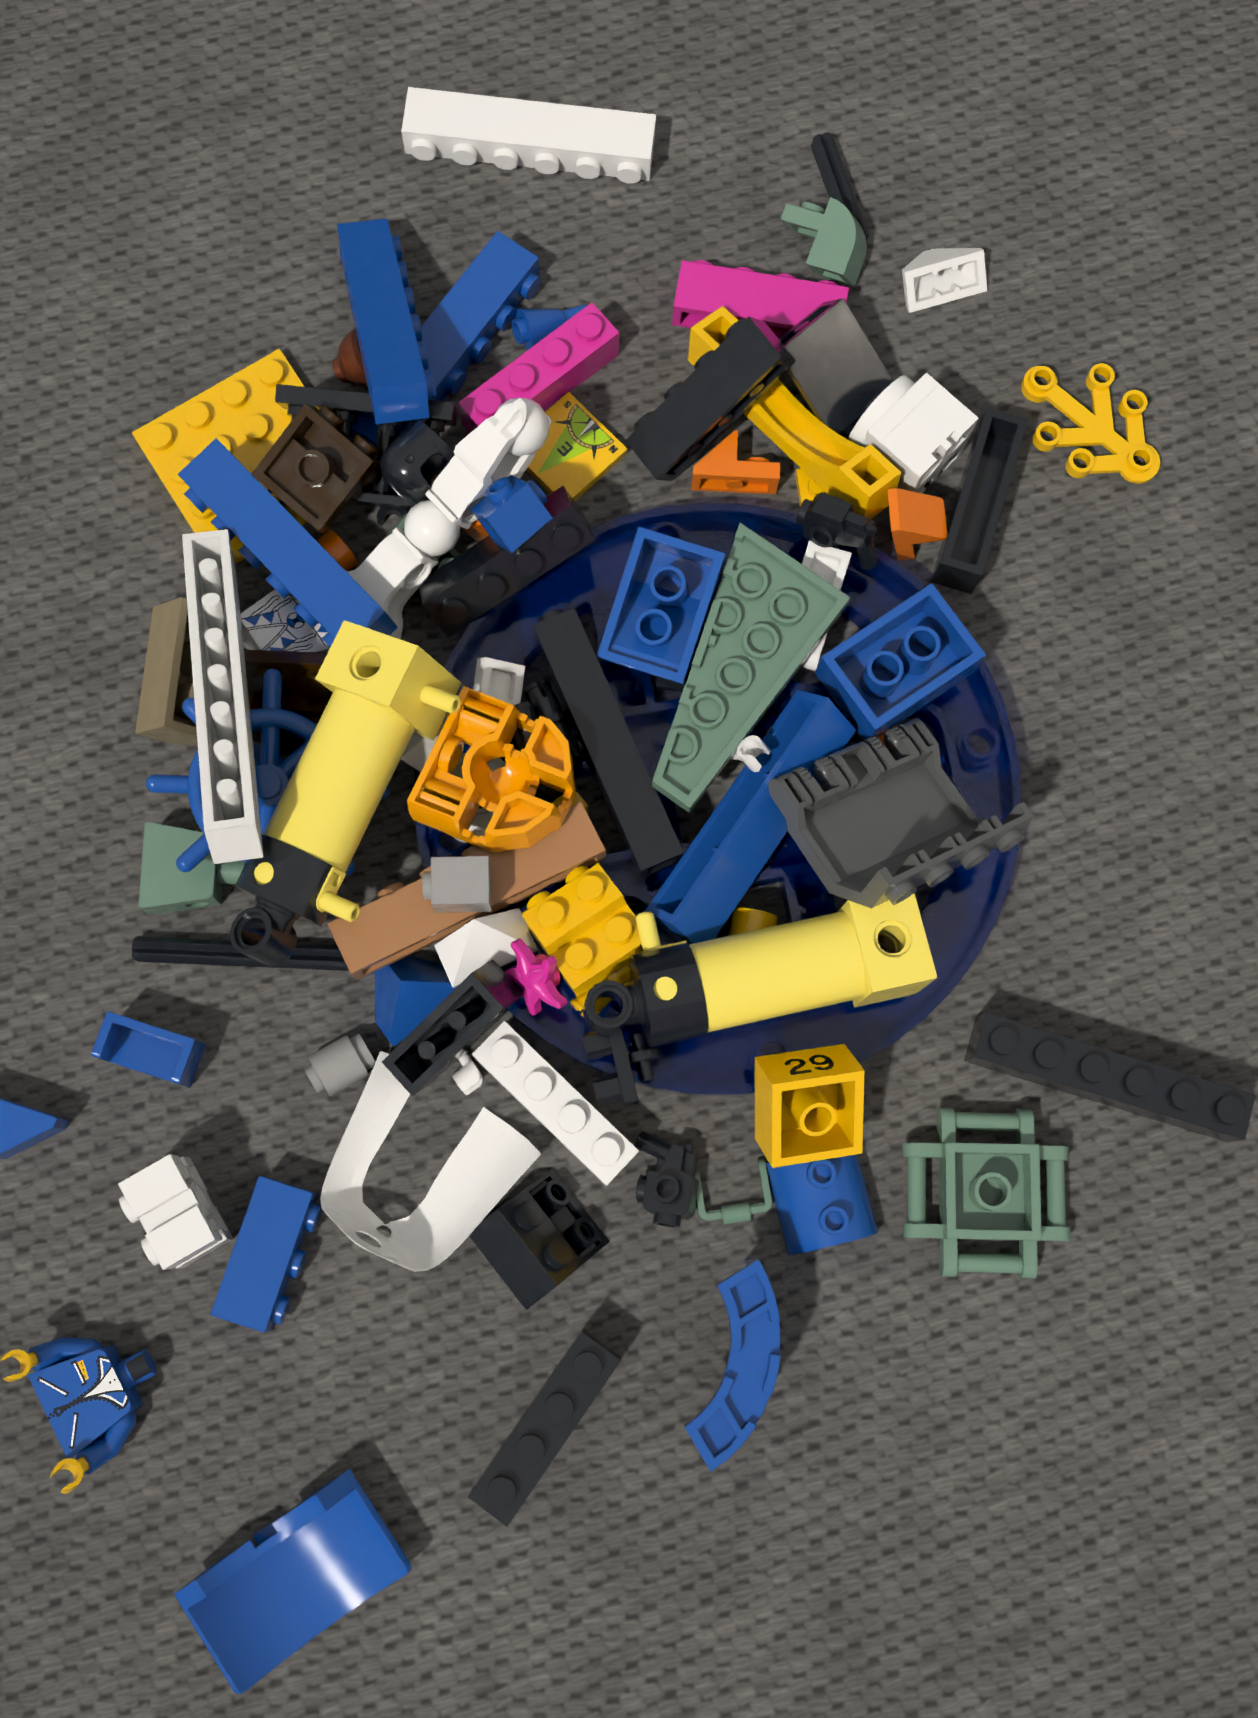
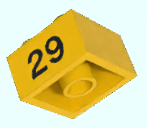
M845 1044L755 1057V1140L772 1168L862 1154L865 1070Z

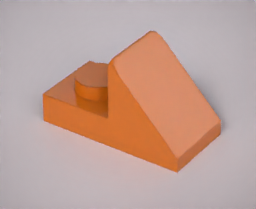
M735 430L693 466L691 490L776 495L780 480V463L770 462L762 457H751L745 461H738V430Z
M899 488L887 489L891 532L898 560L915 559L914 544L941 541L947 538L945 506L942 498Z

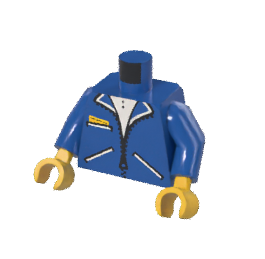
M61 1337L33 1346L29 1349L28 1353L15 1349L0 1357V1361L13 1357L20 1363L18 1374L3 1378L7 1382H14L26 1376L30 1368L36 1371L28 1375V1378L67 1459L59 1461L53 1468L50 1478L63 1469L69 1470L74 1476V1481L65 1486L61 1493L68 1494L72 1492L81 1482L83 1473H93L122 1450L136 1425L135 1411L144 1405L135 1386L157 1374L156 1365L146 1349H142L122 1361L115 1345L103 1348L101 1343L93 1338Z

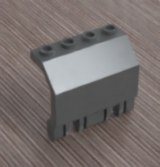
M918 718L888 729L885 735H883L885 746H883V742L879 738L877 739L876 736H872L832 753L826 758L823 757L816 760L813 765V771L817 781L811 776V772L809 773L808 769L800 767L770 780L768 784L771 798L786 819L787 831L828 892L871 909L890 900L892 905H896L914 894L917 886L927 883L929 887L936 886L947 879L954 872L953 869L961 865L966 870L971 869L989 856V852L996 848L1001 853L1008 851L1024 839L1025 836L1022 830L1035 817L1025 802L1017 804L1002 823L996 815L990 817L989 820L976 817L942 769L938 742L926 725Z

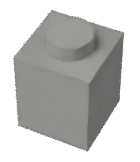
M489 856L431 857V871H424L422 873L423 900H431V906L435 913L492 912L491 863Z

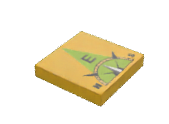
M568 391L545 412L552 420L549 427V435L542 448L536 451L526 470L550 494L564 485L573 500L576 501L627 455L628 449Z

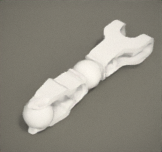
M514 398L507 400L498 407L494 416L487 418L460 441L453 451L455 454L438 475L432 488L428 489L425 493L430 500L420 501L410 508L404 520V530L395 527L392 531L393 533L381 541L357 569L346 571L398 626L390 636L398 639L401 638L403 606L427 579L432 568L439 563L434 556L444 555L453 549L460 537V526L469 529L471 524L477 520L470 509L486 496L488 487L498 479L509 477L510 475L520 479L534 458L536 451L544 445L549 435V427L552 420L545 414L542 407L532 399Z

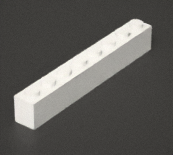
M228 529L182 534L204 832L214 864L263 858L237 573Z

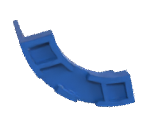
M755 1258L746 1259L744 1261L745 1267L716 1284L724 1301L729 1319L730 1351L723 1378L713 1397L694 1418L684 1424L686 1431L710 1472L728 1460L757 1426L756 1423L761 1417L770 1395L773 1393L778 1376L781 1357L779 1311L769 1278L759 1259Z
M348 1469L313 1492L291 1511L282 1514L254 1534L253 1537L258 1543L256 1546L251 1539L174 1593V1596L236 1694H242L330 1625L376 1593L407 1575L412 1567L351 1470Z

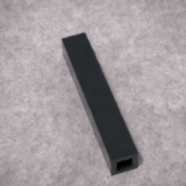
M575 608L565 612L562 609H555L545 613L538 619L537 623L533 624L535 643L565 711L569 713L572 719V727L639 879L678 864L684 852L657 791L652 787V780Z

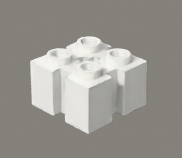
M169 1154L118 1183L124 1195L119 1198L120 1206L130 1222L135 1223L140 1220L147 1234L145 1235L146 1238L141 1240L142 1248L154 1266L160 1264L163 1270L175 1267L176 1269L184 1268L233 1240L229 1229L208 1195L207 1188L190 1157L183 1156L180 1158L178 1155Z

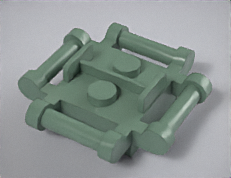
M938 1107L936 1119L938 1143H902L903 1158H907L908 1223H903V1238H940L938 1264L941 1277H956L957 1272L1018 1273L1020 1278L1035 1279L1038 1270L1037 1241H1071V1227H1066L1064 1161H1069V1147L1035 1144L1032 1109L1017 1108L1015 1113L955 1112L953 1107ZM956 1130L1015 1132L1017 1144L956 1143ZM926 1158H939L940 1224L926 1223ZM1040 1160L1046 1163L1047 1226H1041ZM957 1239L1019 1240L1018 1254L958 1253Z

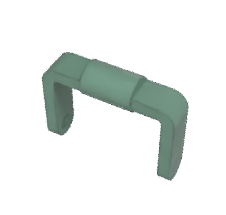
M765 1159L757 1160L764 1203L749 1205L748 1202L723 1205L720 1206V1210L707 1212L705 1211L699 1169H696L695 1178L699 1181L696 1199L699 1217L704 1221L722 1219L724 1225L750 1221L751 1214L767 1212L772 1206Z

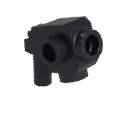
M823 492L816 494L813 501L809 499L803 501L797 514L796 524L804 527L803 536L808 541H812L824 548L833 547L839 549L841 545L856 547L860 567L863 570H871L877 566L878 562L872 541L873 536L877 532L875 521L854 513L851 503Z
M642 1131L636 1140L635 1147L656 1157L657 1163L655 1171L648 1170L647 1175L639 1176L636 1186V1200L638 1203H643L644 1208L654 1215L653 1224L680 1228L681 1219L689 1220L695 1214L699 1181L695 1178L698 1158L693 1155L694 1146L690 1143L683 1146L675 1143L670 1144Z

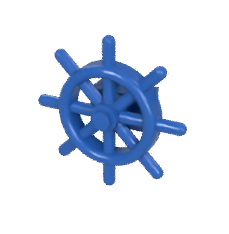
M269 669L264 673L262 708L250 710L252 732L261 731V747L257 743L253 745L261 834L264 833L317 724L302 715L281 709L282 675L276 669ZM187 698L182 704V709L196 724L194 698ZM280 731L290 733L305 741L285 760L279 754ZM198 749L194 754L188 775L153 774L146 780V787L150 792L188 794L192 814L204 833L177 858L176 866L182 872H190L210 854L204 832ZM387 786L381 800L389 796V786ZM352 860L345 872L347 876L352 875L355 870Z

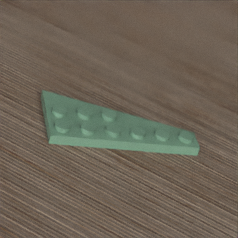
M739 523L686 685L680 697L671 729L669 730L652 780L653 788L689 813L735 754L740 742L748 737L838 619L851 598L742 523Z

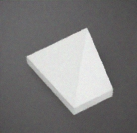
M982 248L930 249L923 251L902 269L905 302L909 313L987 291L985 257Z
M519 908L473 919L434 945L452 988L459 986L473 971L492 960L500 968L517 961L516 954L511 948V943L519 938L525 942L533 953L538 951Z

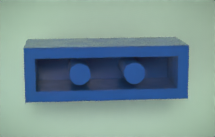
M258 1177L210 1313L211 1316L263 1333L272 1331L274 1323L282 1325L291 1302V1297L284 1295L290 1277L297 1279L305 1263L307 1251L300 1249L306 1231L312 1233L315 1231L321 1216L322 1207L316 1204L319 1196L318 1193L269 1177Z

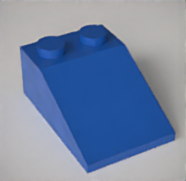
M638 527L596 657L684 685L727 561L726 554Z

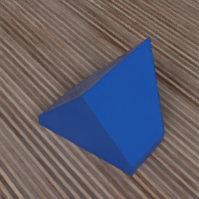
M406 956L375 971V1023L393 1047L404 1040L455 989L452 988L443 965Z

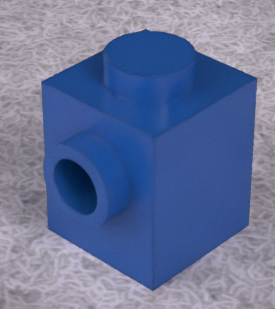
M513 475L500 478L492 483L486 490V496L470 509L494 543L510 553H513L552 519V516L543 505L548 500L538 485L532 480L525 482Z

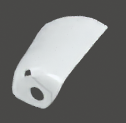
M380 1051L328 1169L321 1192V1207L340 1230L358 1246L414 1272L426 1271L442 1263L468 1238L500 1199L539 1158L541 1153L512 1126L483 1107L436 1177L421 1204L408 1217L384 1224L363 1203L362 1185L371 1161L388 1135L410 1093L382 1063L389 1054ZM381 1225L387 1226L391 1229V1236L386 1237L378 1232L376 1228ZM355 1232L369 1235L379 1242L381 1247H375L366 1243Z

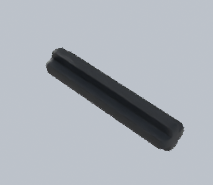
M829 132L822 135L818 134L813 138L811 149L829 199L830 197L834 198L847 207L862 226L867 242L869 232L834 136Z

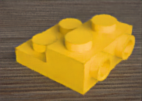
M599 863L590 869L587 866L575 868L567 875L566 885L552 894L548 891H543L534 895L527 904L528 910L521 914L529 931L547 956L552 955L556 958V966L560 974L577 997L629 963V955L643 951L635 919L636 916L626 904L622 893Z

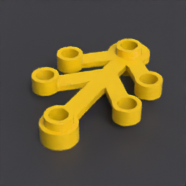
M1103 363L1094 365L1086 377V386L1091 391L1093 413L1057 385V377L1049 367L1035 366L1026 372L1021 383L1023 395L1035 403L1048 401L1080 427L1060 429L1053 422L1041 423L1032 438L1033 444L1038 450L1047 452L1055 447L1102 445L1113 454L1093 456L1087 449H1075L1065 463V469L1070 476L1083 478L1088 474L1120 473L1125 480L1135 484H1142L1150 481L1157 474L1160 468V457L1152 446L1145 443L1142 413L1147 407L1148 400L1144 393L1139 390H1130L1124 394L1119 402L1118 410L1121 416L1125 418L1126 440L1114 431L1109 387L1114 381L1115 374L1109 365ZM1100 374L1104 376L1106 382L1100 383L1096 381L1094 375ZM1043 377L1047 381V385H1039L1034 378ZM1127 401L1136 402L1139 409H1131L1127 405ZM1040 433H1050L1053 436V441H1045ZM1133 457H1142L1146 465L1140 466L1136 464ZM1073 459L1083 460L1086 468L1077 467Z

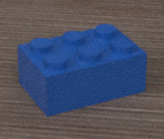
M931 583L821 656L815 674L863 740L872 736L878 738L888 729H891L974 673L986 654Z

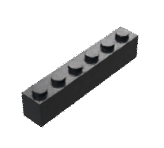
M987 1012L975 1018L964 1062L1225 1142L1246 1139L1256 1096Z

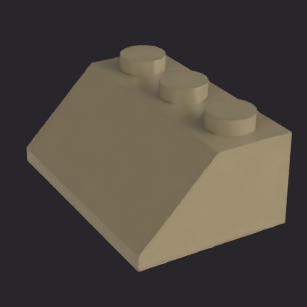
M180 597L154 606L152 610L135 734L170 744L198 746L196 724L182 709V704L187 698H194L187 599Z

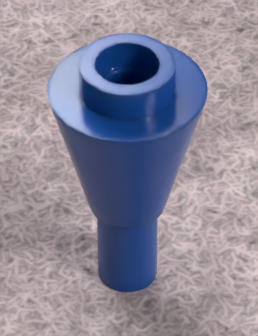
M583 304L562 311L561 309H517L516 319H513L511 323L513 336L518 345L524 344L526 349L529 350L587 305Z

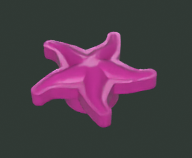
M521 938L513 941L511 948L516 954L517 965L504 972L523 989L529 1013L534 1016L542 1011L541 1000L557 1009L565 1006L567 999L556 989L560 983V973L556 966V958L552 955L548 957L544 954L534 956L533 952Z

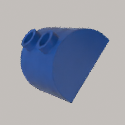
M858 1154L772 1168L769 1163H766L767 1175L788 1255L831 1247L879 1233Z

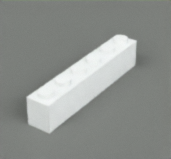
M408 87L401 133L405 154H412L415 158L423 161L440 157L453 159L461 165L485 162L494 163L495 166L504 170H512L517 166L535 168L543 174H554L558 171L575 172L578 176L585 179H594L599 175L617 177L624 183L632 184L640 180L650 181L656 114Z

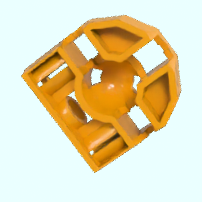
M463 686L459 694L460 708L455 713L449 714L407 799L409 813L414 821L492 853L530 848L562 826L576 796L569 742L550 719L540 716L539 719L533 721L528 718V715L520 713L514 705ZM517 728L532 733L521 752L515 750L514 745L510 744ZM465 743L471 747L465 753L461 768L463 778H460L452 773L460 762ZM505 757V767L492 771L487 765L488 762L495 758ZM539 783L564 793L562 804L558 805V808L552 803L534 797ZM479 806L494 812L485 830V837L482 835L478 837L468 830Z

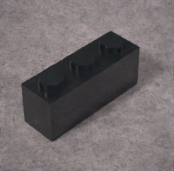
M492 960L473 971L382 1063L413 1097L445 1072L524 993L500 966Z

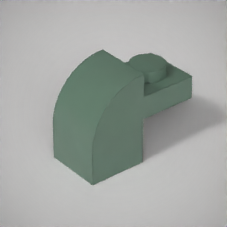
M831 197L826 210L809 202H802L801 207L786 203L780 220L792 232L814 239L806 261L808 267L819 276L855 287L866 257L867 242L862 226L844 204Z

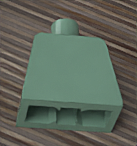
M145 822L138 908L149 915L221 905L223 884H236L246 863L234 861L214 864L210 853L193 870L182 872L176 866L177 858L204 833Z

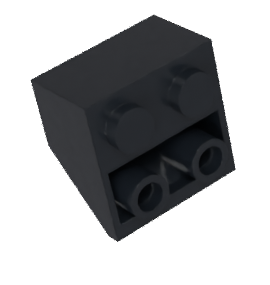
M553 1168L498 1208L469 1235L525 1310L533 1306L610 1242Z

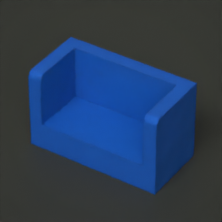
M107 1011L91 1056L190 1088L206 1044L196 1039Z

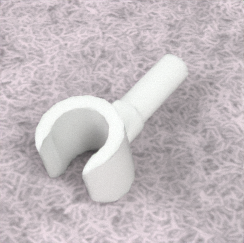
M751 735L740 742L737 751L731 759L741 760L751 771L758 772L762 765L757 761L756 757L763 753L770 754L771 751L758 736Z
M466 1050L458 1058L463 1067L451 1076L463 1093L469 1095L482 1085L483 1077Z

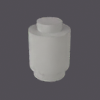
M358 1033L351 1038L345 1035L308 1056L312 1065L304 1070L316 1092L319 1093L326 1089L331 1097L368 1076L367 1070L374 1067L375 1060Z

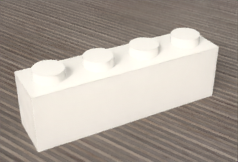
M505 1021L472 1053L474 1059L606 1187L639 1153V1150Z

